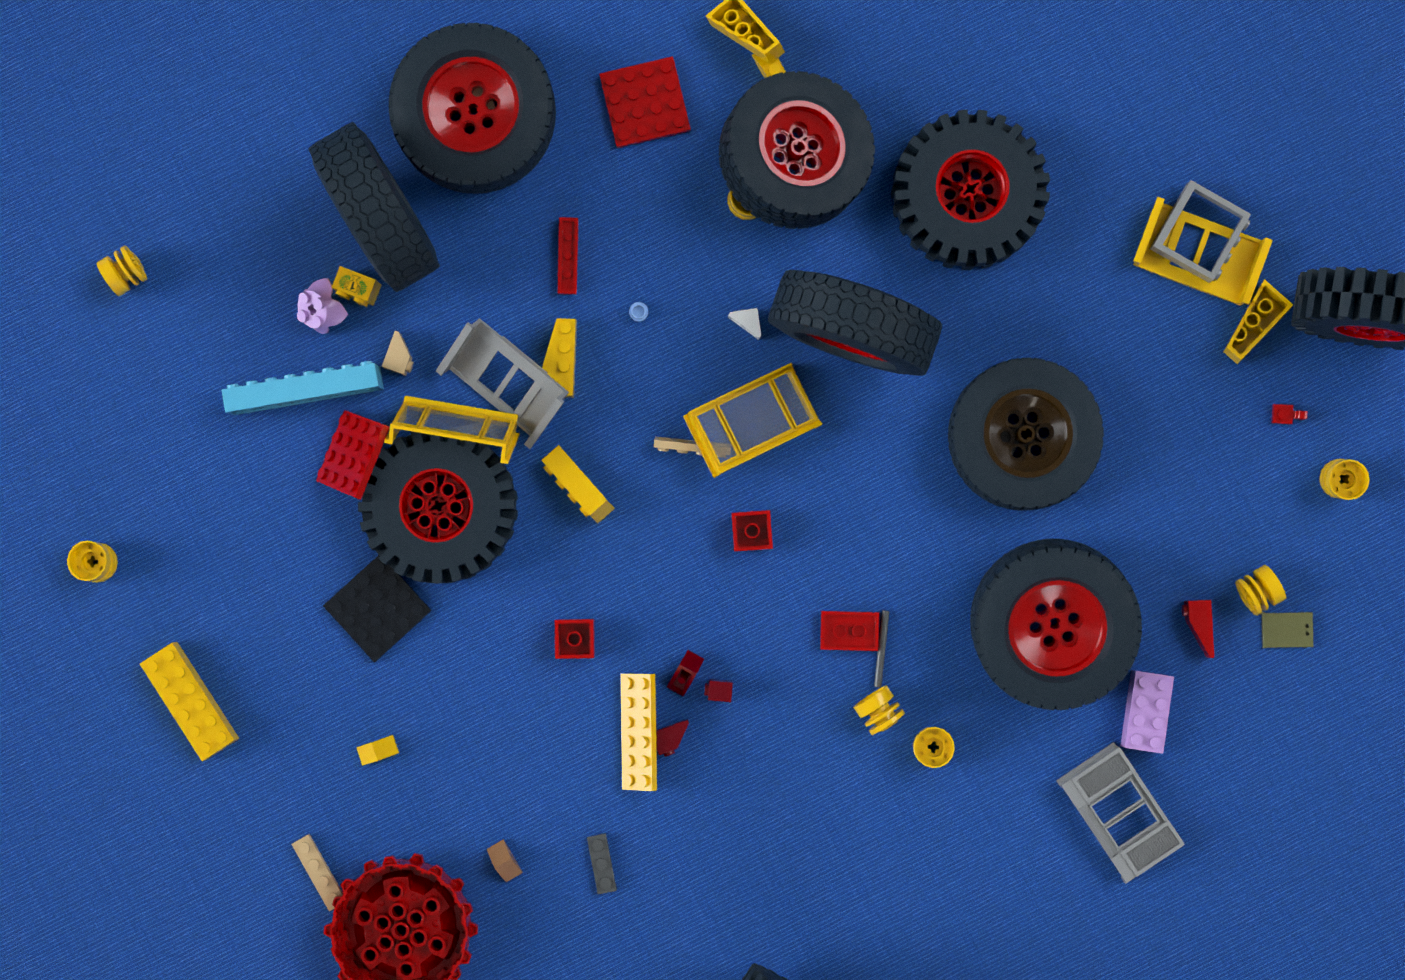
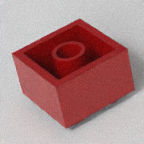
M770 510L731 513L734 552L773 549Z
M595 619L555 620V659L595 658Z

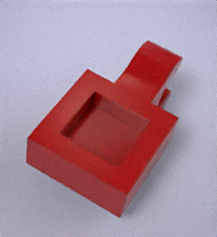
M1273 404L1271 424L1291 425L1293 419H1307L1308 411H1293V405Z

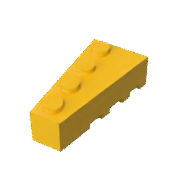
M724 0L706 15L712 27L769 64L785 53L781 43L743 0Z
M1264 279L1223 352L1238 365L1291 309L1293 304Z
M556 318L542 368L552 379L569 392L566 397L574 398L576 319Z
M559 445L542 459V462L545 464L544 470L550 476L552 474L556 476L557 480L555 482L562 490L566 488L569 491L567 496L574 504L578 502L582 506L579 510L586 518L590 515L599 523L615 509Z

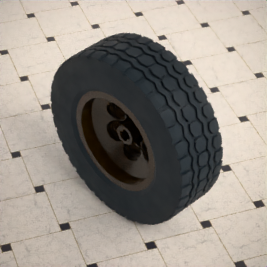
M1038 358L1011 359L998 363L979 374L959 395L951 412L948 425V446L951 459L964 483L987 502L1011 510L1045 508L1060 503L1075 494L1093 474L1099 462L1104 441L1102 415L1099 412L1100 409L1094 400L1093 394L1087 389L1088 387L1082 380L1080 381L1078 376L1065 367ZM1028 413L1035 414L1036 421L1034 423L1027 420ZM1009 415L1016 416L1017 423L1015 425L1008 422ZM1040 428H1044L1047 431L1046 438L1039 436L1038 431ZM1024 431L1028 433V437L1025 439L1021 436V433ZM1002 432L1009 434L1008 442H1003L1000 439ZM1032 446L1039 448L1040 453L1038 456L1032 455ZM1014 447L1018 448L1021 452L1019 458L1012 456L1011 451Z

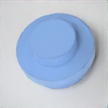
M641 302L632 304L629 309L630 317L634 321L645 320L648 316L647 306Z

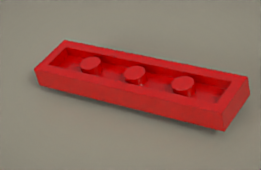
M559 217L558 294L577 295L579 218Z

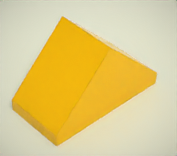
M393 735L356 747L362 766L399 753Z

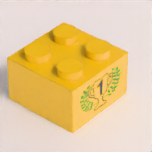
M340 266L331 288L336 291L335 294L339 295V297L350 300L351 297L357 304L367 307L368 304L374 306L381 284L376 279Z

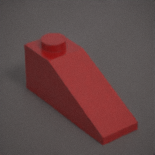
M1184 601L1182 616H1185V621L1207 658H1214L1212 601Z

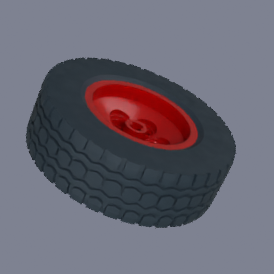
M789 71L762 79L748 89L739 99L722 128L719 141L720 168H722L723 178L727 181L728 189L730 192H733L732 195L737 202L740 201L741 206L751 212L750 214L756 218L760 217L761 221L768 224L773 223L774 226L781 228L784 226L788 229H796L797 227L798 229L809 228V226L811 228L824 224L838 216L863 190L873 168V156L875 155L874 136L871 133L870 122L867 121L864 110L860 108L861 105L856 99L852 98V95L847 90L844 91L842 86L836 82L833 83L832 80L824 76L820 77L818 74ZM793 133L798 134L799 138L794 137ZM775 139L781 140L782 144H778ZM808 144L812 145L814 150L809 149ZM774 157H778L781 162H776ZM806 162L810 163L813 168H809L806 165ZM789 169H793L796 175L790 173Z

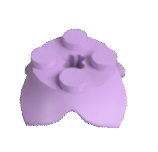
M323 278L312 283L308 289L299 294L298 320L321 334L328 333L329 326L340 324L348 315L343 305L331 298L333 288H331L332 284L329 278Z

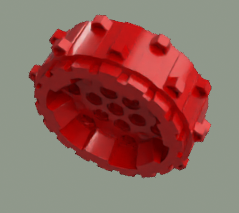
M414 853L410 860L396 859L394 855L386 856L382 864H378L374 860L366 862L362 875L355 880L346 878L341 883L344 894L342 896H335L332 903L335 908L332 922L324 926V935L330 937L332 941V955L341 968L338 978L340 980H457L462 975L459 967L460 964H468L472 956L468 951L470 937L478 934V924L472 922L470 913L473 911L472 904L467 902L461 891L465 884L460 877L451 879L443 871V867L438 864L430 865L425 863L423 854ZM393 886L399 887L401 890L400 895H394L391 888ZM428 901H435L437 909H430L427 904ZM398 905L403 908L402 915L395 913V906ZM361 911H367L370 914V919L364 920L361 917ZM419 913L422 920L420 922L414 921L412 914ZM380 918L387 919V927H382L379 924ZM398 925H403L406 928L405 934H400L397 931ZM421 932L425 937L424 941H418L415 938V933ZM383 937H387L390 939V946H384L382 944ZM436 939L440 940L443 947L436 948L433 945V941ZM400 945H407L409 953H402ZM367 950H373L376 957L373 959L369 958L366 954ZM403 965H410L412 972L406 973L403 970Z

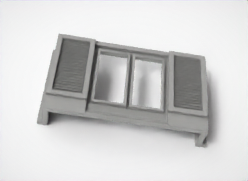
M480 318L473 324L468 322L436 369V372L441 376L450 369L499 411L517 414V426L530 436L524 444L529 449L535 444L569 393L552 379L543 368L508 339L499 335ZM499 351L514 365L495 393H493L479 379ZM521 369L535 382L514 410L499 397L517 370Z
M1114 742L1056 780L1121 874V879L1125 884L1185 845L1124 752ZM1130 781L1141 796V799L1103 824L1092 806ZM1146 804L1157 821L1118 846L1107 829Z

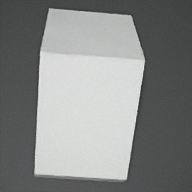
M757 308L729 313V319L758 340L760 339L761 329Z

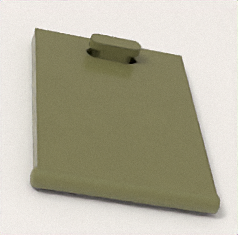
M1313 612L1261 613L1262 648L1314 647Z

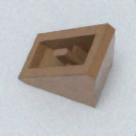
M504 839L487 849L495 870L505 882L523 873Z

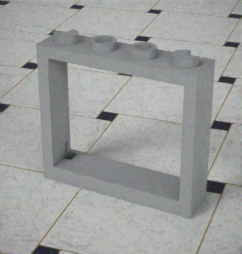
M1190 180L1185 185L1152 243L1150 250L1210 283L1220 277L1222 273L1220 268L1223 263L1226 264L1232 255L1229 252L1241 240L1239 235L1242 230L1245 231L1249 226L1250 220L1248 219L1251 214ZM1193 192L1240 218L1211 271L1204 269L1163 245Z

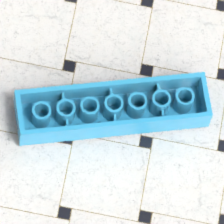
M372 361L361 362L360 366L348 364L341 366V369L338 370L325 368L322 369L321 373L307 371L303 372V376L289 374L285 375L284 379H277L276 377L267 378L263 383L249 381L246 382L245 386L231 384L227 385V389H222L225 413L239 415L384 390L380 367L372 363Z

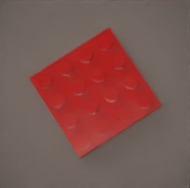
M673 56L599 74L617 148L691 131Z
M344 410L339 419L336 432L332 436L330 447L325 454L322 467L318 471L316 481L361 500L390 427Z

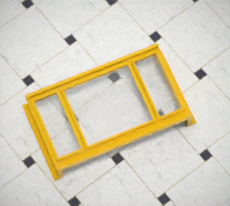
M792 363L683 415L713 478L793 438L822 426L792 367Z
M405 396L396 417L390 423V431L384 443L393 444L401 429L502 447L500 463L508 464L520 434L516 433L518 415Z

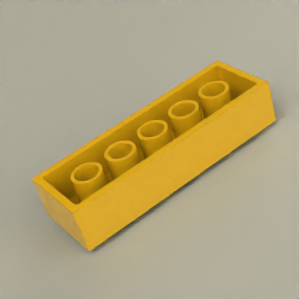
M178 642L170 643L140 663V666L201 761L209 759L239 739Z

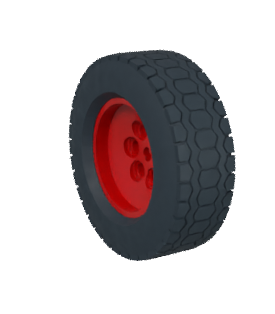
M459 23L440 28V30L428 34L427 37H423L406 53V56L403 57L398 65L391 83L389 117L394 136L401 150L422 175L449 190L478 194L509 187L534 169L544 156L552 139L556 121V105L548 74L540 59L528 45L510 32L496 26L483 23ZM477 88L483 90L482 95L479 97L473 95V91ZM458 95L465 96L464 101L460 103L456 102L455 98ZM490 101L497 103L495 109L487 108ZM474 107H477L478 113L475 115H471L472 113L470 110ZM453 114H460V119L452 121L451 117ZM491 120L493 125L490 128H485L483 126L485 121ZM469 126L475 127V131L471 134L465 132Z
M354 122L346 124L308 148L312 156L314 168L350 232L379 276L395 292L407 288L440 267L436 250L409 202L368 136Z
M787 270L784 272L768 317V322L788 336L821 351L879 370L916 376L926 375L942 330V323L938 319L915 305L893 295L836 276L801 270Z
M1042 539L1025 543L1010 550L988 569L981 579L973 598L970 627L973 644L981 664L992 681L1001 690L1029 706L1047 710H1068L1069 708L1074 709L1082 707L1084 704L1088 705L1095 702L1096 699L1107 695L1109 691H1112L1124 679L1138 654L1142 635V618L1139 603L1131 585L1122 572L1106 556L1079 542L1066 539ZM1059 599H1063V606L1056 607L1055 602ZM1044 604L1045 609L1038 612L1035 610L1037 605ZM1071 613H1077V618L1074 621L1068 620V616ZM1053 618H1056L1057 621L1055 625H1051L1050 622ZM1038 622L1040 624L1038 629H1030L1032 623ZM1066 631L1072 632V635H1071L1070 638H1068V639H1063V638H1062V635L1064 634V632H1066ZM1046 636L1053 637L1052 642L1048 644L1044 643L1043 640Z

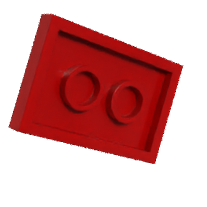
M821 611L820 650L878 651L879 612Z

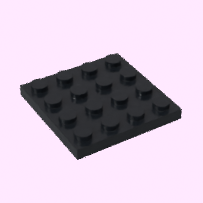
M379 555L323 605L374 663L432 611L399 574L394 572L392 567L380 561Z

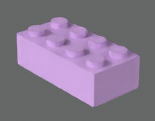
M1131 670L1121 747L1163 754L1174 681L1173 676Z

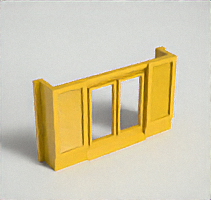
M1157 197L1135 254L1133 265L1241 306L1245 303L1249 305L1273 240L1269 238L1260 240L1240 233L1239 237H1241V240L1229 252L1232 254L1229 261L1221 266L1222 273L1220 277L1208 283L1187 270L1171 265V261L1150 250L1152 243L1173 208L1170 205L1164 204L1165 199ZM1182 210L1163 245L1175 251L1185 223L1204 229L1193 262L1198 265L1210 232L1229 239L1234 230Z

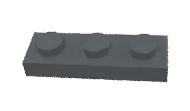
M606 833L587 836L597 893L603 894L617 891Z

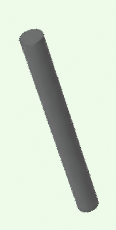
M882 610L874 680V687L880 688L882 687L890 612Z

